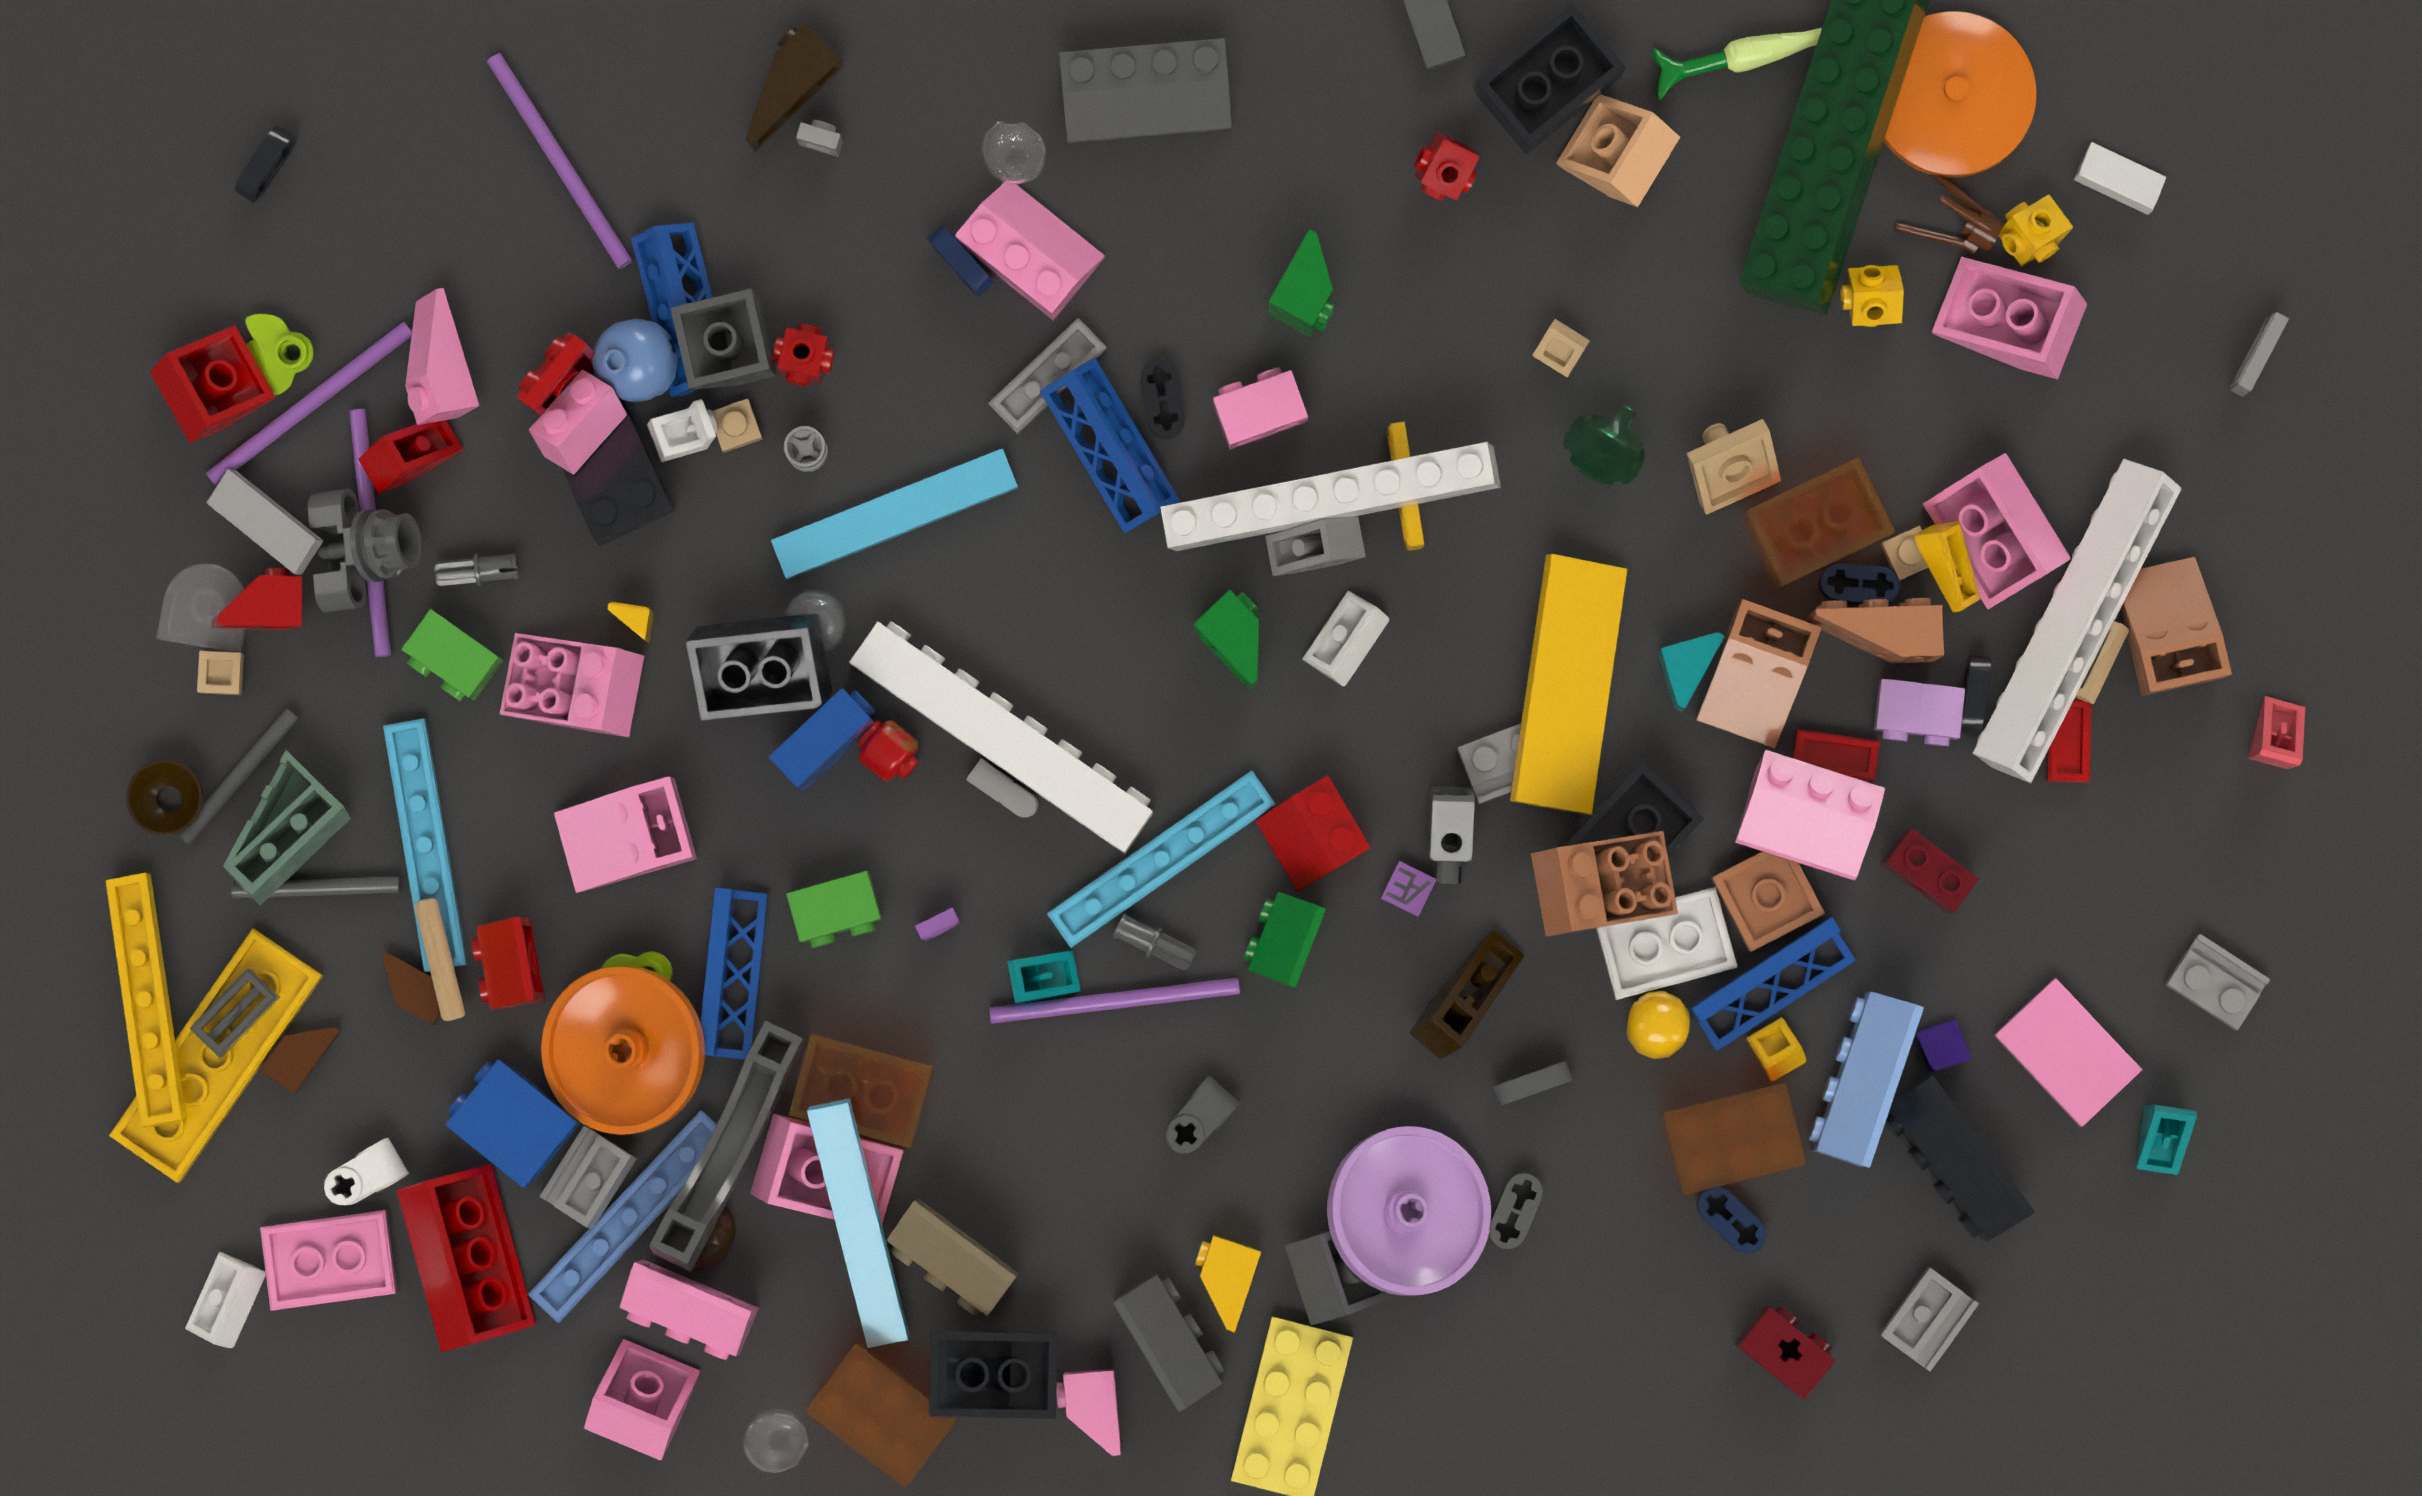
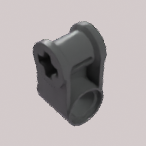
M1209 1075L1187 1099L1186 1105L1169 1123L1165 1135L1167 1144L1178 1153L1186 1154L1195 1151L1214 1130L1216 1131L1224 1123L1240 1102ZM1179 1124L1184 1128L1191 1124L1195 1128L1191 1135L1196 1140L1192 1145L1188 1142H1184L1181 1145L1176 1143L1175 1139L1178 1136V1133L1174 1130L1176 1125Z

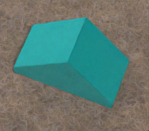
M1719 632L1667 646L1657 652L1672 704L1676 710L1682 712L1695 692L1725 637Z
M1073 950L1007 961L1016 1004L1081 991Z
M2144 1105L2136 1169L2178 1175L2197 1118V1111L2160 1105Z

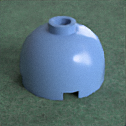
M644 319L617 322L602 332L594 346L595 354L592 358L594 375L611 386L618 399L630 402L648 401L666 392L675 379L678 365L677 352L672 351L669 333L656 322Z

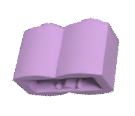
M1881 679L1878 686L1874 730L1883 731L1882 739L1907 742L1908 734L1925 736L1924 744L1949 746L1950 739L1957 740L1960 738L1965 688Z

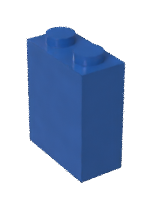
M841 688L781 744L769 758L804 793L860 740L874 723L870 716L875 710L856 690L849 695Z
M498 1059L495 1064L488 1061L475 1076L474 1081L478 1085L467 1097L462 1093L448 1109L447 1113L451 1118L445 1125L522 1188H529L581 1122L572 1117L558 1102L506 1060Z

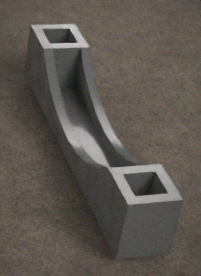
M765 1020L744 1061L731 1096L709 1142L689 1178L668 1208L649 1245L654 1255L692 1272L806 1049L803 1038Z

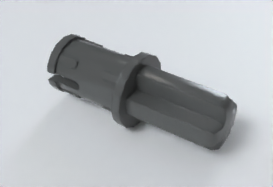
M515 552L506 555L479 557V554L475 553L473 558L438 561L434 566L436 583L439 586L476 582L477 586H482V582L519 579L518 564H516L517 554Z
M1125 913L1113 934V938H1118L1146 952L1145 957L1149 958L1150 955H1153L1181 970H1188L1196 955V950L1193 947L1162 933L1163 928L1159 927L1158 930H1155L1129 917Z

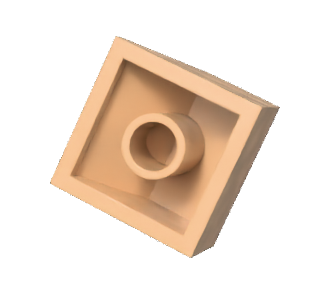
M1599 95L1593 101L1556 164L1607 196L1638 207L1680 139V136L1653 112L1604 95Z

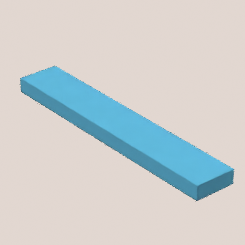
M1002 448L772 539L771 542L785 578L788 580L1018 489V486Z
M423 718L384 725L383 729L413 907L416 902L424 899L434 898L438 901L453 966L468 965L427 721ZM414 908L424 972H430Z
M1250 771L1048 912L1047 915L1070 948H1072L1276 804L1254 772Z
M850 1098L810 1106L807 1114L867 1348L906 1341L909 1339L910 1333Z

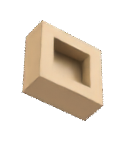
M1555 319L1532 356L1565 377H1568L1590 340Z
M749 399L712 411L717 423L716 435L723 453L763 439Z
M1920 526L1880 544L1892 571L1896 573L1899 581L1929 568L1914 539V535L1922 531Z
M199 651L197 692L200 694L242 695L244 654L240 652Z

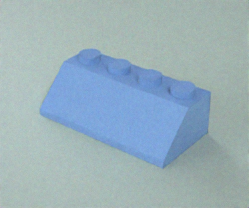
M1871 991L1865 992L1863 999L1859 997L1855 999L1849 1016V1021L1855 1023L1850 1038L1843 1037L1836 1054V1061L1841 1062L1837 1077L1830 1076L1822 1096V1100L1828 1102L1823 1118L1816 1116L1809 1134V1140L1814 1141L1813 1151L1859 1167L1870 1168L1924 1007Z

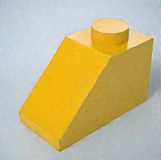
M1213 1235L1211 1243L1202 1241L1195 1265L1202 1267L1200 1277L1226 1329L1235 1332L1261 1251Z

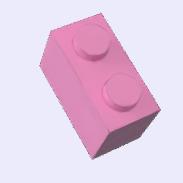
M1274 368L1257 375L1259 382L1243 387L1241 382H1235L1218 389L1220 396L1213 398V406L1229 450L1308 421V415L1291 370L1282 373L1280 368Z
M582 369L529 428V431L545 458L574 475L627 416V413L611 386Z

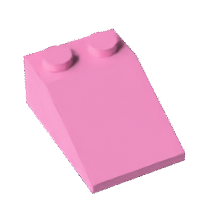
M1961 257L1932 333L2018 369L2058 380L2087 303L2075 286Z
M773 1113L750 1194L767 1204L834 1219L810 1122ZM860 1137L881 1223H883L904 1150Z

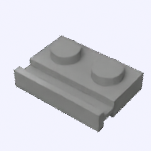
M1521 723L1457 747L1478 805L1511 793Z
M2197 934L2164 985L2233 1030H2238L2270 979L2205 936Z
M584 1125L539 1197L548 1201L586 1228L593 1230L637 1158L601 1136L595 1130Z
M1927 1267L1879 1335L1927 1371L1931 1372L1979 1303L1932 1268Z

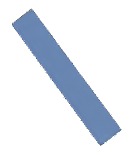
M703 1110L698 1112L605 1211L593 1230L589 1229L528 1293L557 1323H560L675 1200L717 1126V1123Z

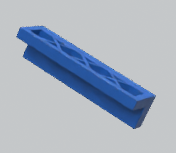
M694 222L653 226L631 238L651 320L669 333L672 351L677 352L678 365L676 376L669 387L671 397L685 396L697 390H690L688 388L671 308L713 298ZM670 236H683L686 248L684 257H681L673 250ZM684 273L695 283L696 293L694 297L690 296L683 289L681 279Z
M1096 358L1073 369L1040 390L1041 395L1124 534L1161 512L1160 507L1172 505L1180 501ZM1064 385H1067L1075 399L1074 409L1066 407L1056 392ZM1082 423L1091 426L1095 432V445L1086 442L1082 436ZM1103 459L1112 462L1117 469L1116 481L1107 478L1102 469ZM1125 495L1134 498L1142 511V514L1134 519L1131 518L1123 505Z
M715 888L701 1014L705 1056L746 1059L753 1045L769 895L767 893ZM735 899L758 901L757 919L744 929L733 917ZM733 924L739 933L730 940ZM756 927L753 942L747 933ZM743 937L753 949V957L751 962L738 971L728 958L729 948ZM727 966H729L735 975L726 981ZM751 968L749 984L743 977V974ZM739 979L749 991L748 1002L734 1013L724 1000L725 989ZM723 1007L730 1015L724 1022H722ZM747 1010L746 1023L744 1025L738 1016ZM733 1020L744 1032L743 1051L719 1048L720 1032Z
M1833 917L1824 920L1688 1009L1715 1051H1718L1856 961L1839 934L1841 930ZM1831 939L1843 959L1830 967L1813 964L1816 948ZM1809 953L1807 962L1798 961V959ZM1791 964L1806 967L1803 984L1795 990L1778 987L1781 970ZM1811 969L1823 971L1810 979ZM1774 976L1772 985L1763 983ZM1755 987L1771 990L1768 1007L1760 1013L1743 1009L1746 993ZM1777 991L1787 993L1786 996L1775 1002ZM1739 998L1737 1008L1728 1006ZM1720 1010L1735 1012L1733 1030L1719 1039L1706 1019ZM1742 1014L1753 1016L1740 1025Z

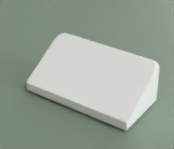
M2091 142L2073 180L2149 215L2156 205L2166 177Z
M1347 591L1302 660L1336 683L1345 686L1389 622V617L1376 606Z
M219 1252L185 1329L212 1344L233 1348L263 1283L266 1272L223 1252Z

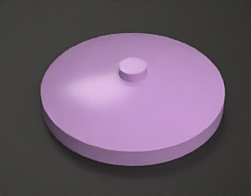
M1405 1126L1373 1134L1358 1143L1345 1156L1331 1182L1327 1201V1217L1334 1245L1345 1264L1355 1275L1380 1291L1400 1296H1416L1437 1292L1449 1287L1465 1276L1474 1266L1483 1252L1488 1239L1491 1223V1202L1485 1179L1478 1165L1464 1148L1451 1138L1437 1131L1422 1127Z

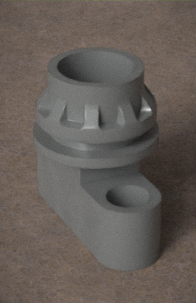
M348 488L313 493L308 501L309 529L326 531L327 545L321 546L318 554L320 558L328 559L329 572L313 574L315 599L321 611L328 613L362 608L366 601V581L380 582L384 579L394 578L404 569L414 568L419 564L422 556V538L419 527L411 515L407 513L396 515L387 509L360 511L357 496Z

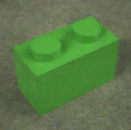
M432 609L429 610L401 649L411 656L406 662L409 666L425 677L431 671L444 680L440 688L459 701L465 695L475 701L504 661Z
M868 871L786 894L799 941L801 943L810 941L811 948L836 942L834 934L850 930L852 937L873 932L876 930L874 923L883 921L871 875Z

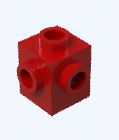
M1437 131L1430 146H1423L1414 162V168L1417 169L1414 175L1423 184L1420 190L1440 201H1443L1445 195L1457 201L1461 192L1467 193L1476 177V171L1473 169L1480 156L1474 149Z
M798 324L797 330L786 328L784 338L777 337L772 361L778 362L777 369L781 375L786 376V382L809 387L810 382L821 384L824 373L830 374L835 350L830 349L831 344L828 338L821 336L822 329ZM798 346H805L810 349L807 358L797 359L795 357V350Z

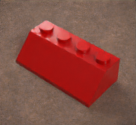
M492 1164L427 1180L397 1190L441 1353L536 1325Z

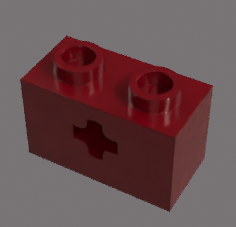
M1913 829L1906 830L1881 863L1883 867L1946 914L1955 913L1979 880L1978 877Z
M1781 1305L1776 1310L1765 1306L1735 1345L1797 1396L1805 1400L1836 1362L1828 1354L1833 1347L1814 1332L1807 1337L1795 1327L1799 1320ZM1794 1339L1796 1342L1793 1348L1798 1352L1794 1358L1785 1356L1781 1359L1780 1356L1783 1351L1778 1344L1782 1340L1790 1343Z

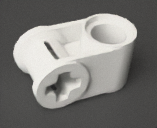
M385 1138L363 1150L354 1159L328 1174L324 1183V1190L331 1202L337 1205H352L374 1192L377 1193L409 1175V1172L390 1139ZM341 1176L344 1179H354L355 1185L350 1188L352 1193L350 1197L346 1193L338 1194L336 1188L341 1185L339 1180Z

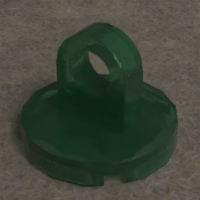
M1622 404L1614 419L1596 414L1577 418L1567 430L1563 442L1565 452L1568 448L1572 455L1570 461L1573 466L1584 476L1600 484L1612 485L1614 481H1623L1621 485H1625L1633 481L1643 468L1646 457L1642 443L1635 433L1628 428L1637 412Z

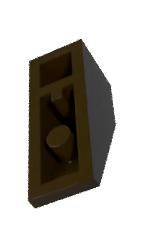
M806 23L799 30L796 27L790 29L778 42L781 48L775 53L746 136V141L754 152L843 67L840 57Z
M1494 929L1491 930L1431 1000L1409 1033L1440 1060L1463 1048L1524 958V955Z

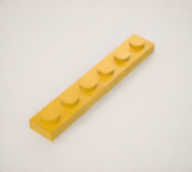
M140 873L106 880L141 1127L149 1128L186 1121L151 874Z

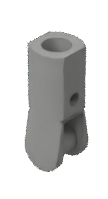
M983 758L978 761L966 779L995 801H1000L1003 806L1017 816L1030 817L1039 808L1038 799L1034 794L1018 783H1014L1013 779Z

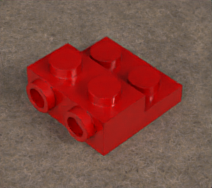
M569 332L563 339L561 337L556 338L546 350L544 356L547 359L538 371L531 370L519 385L521 392L517 398L534 413L541 416L582 369L589 374L593 370L592 358L595 352L580 338Z

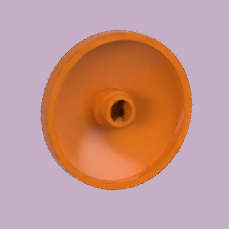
M1948 11L1925 16L1884 143L1900 160L1914 169L1926 174L1941 175L1946 178L1979 174L1999 164L2022 141L2029 129L2035 111V76L2023 48L2008 31L1995 22L1979 15Z
M614 966L598 969L578 978L561 993L553 1004L544 1025L541 1055L544 1073L551 1091L572 1117L600 1132L625 1135L656 1128L671 1120L687 1105L695 1093L702 1076L705 1062V1042L701 1023L694 1007L675 984L660 974L645 968Z

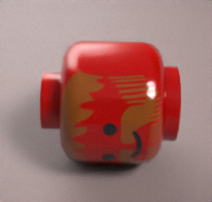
M877 720L856 744L860 748L858 754L859 761L884 782L894 779L897 775L904 780L919 763V760L914 757L919 747L918 740L894 720H888L884 723Z

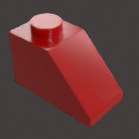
M444 420L420 425L415 424L382 436L358 460L377 493L381 494L413 481L459 454L463 448L448 422Z
M286 568L265 569V575H259L254 578L211 620V628L295 630L301 627L302 576H290V570Z

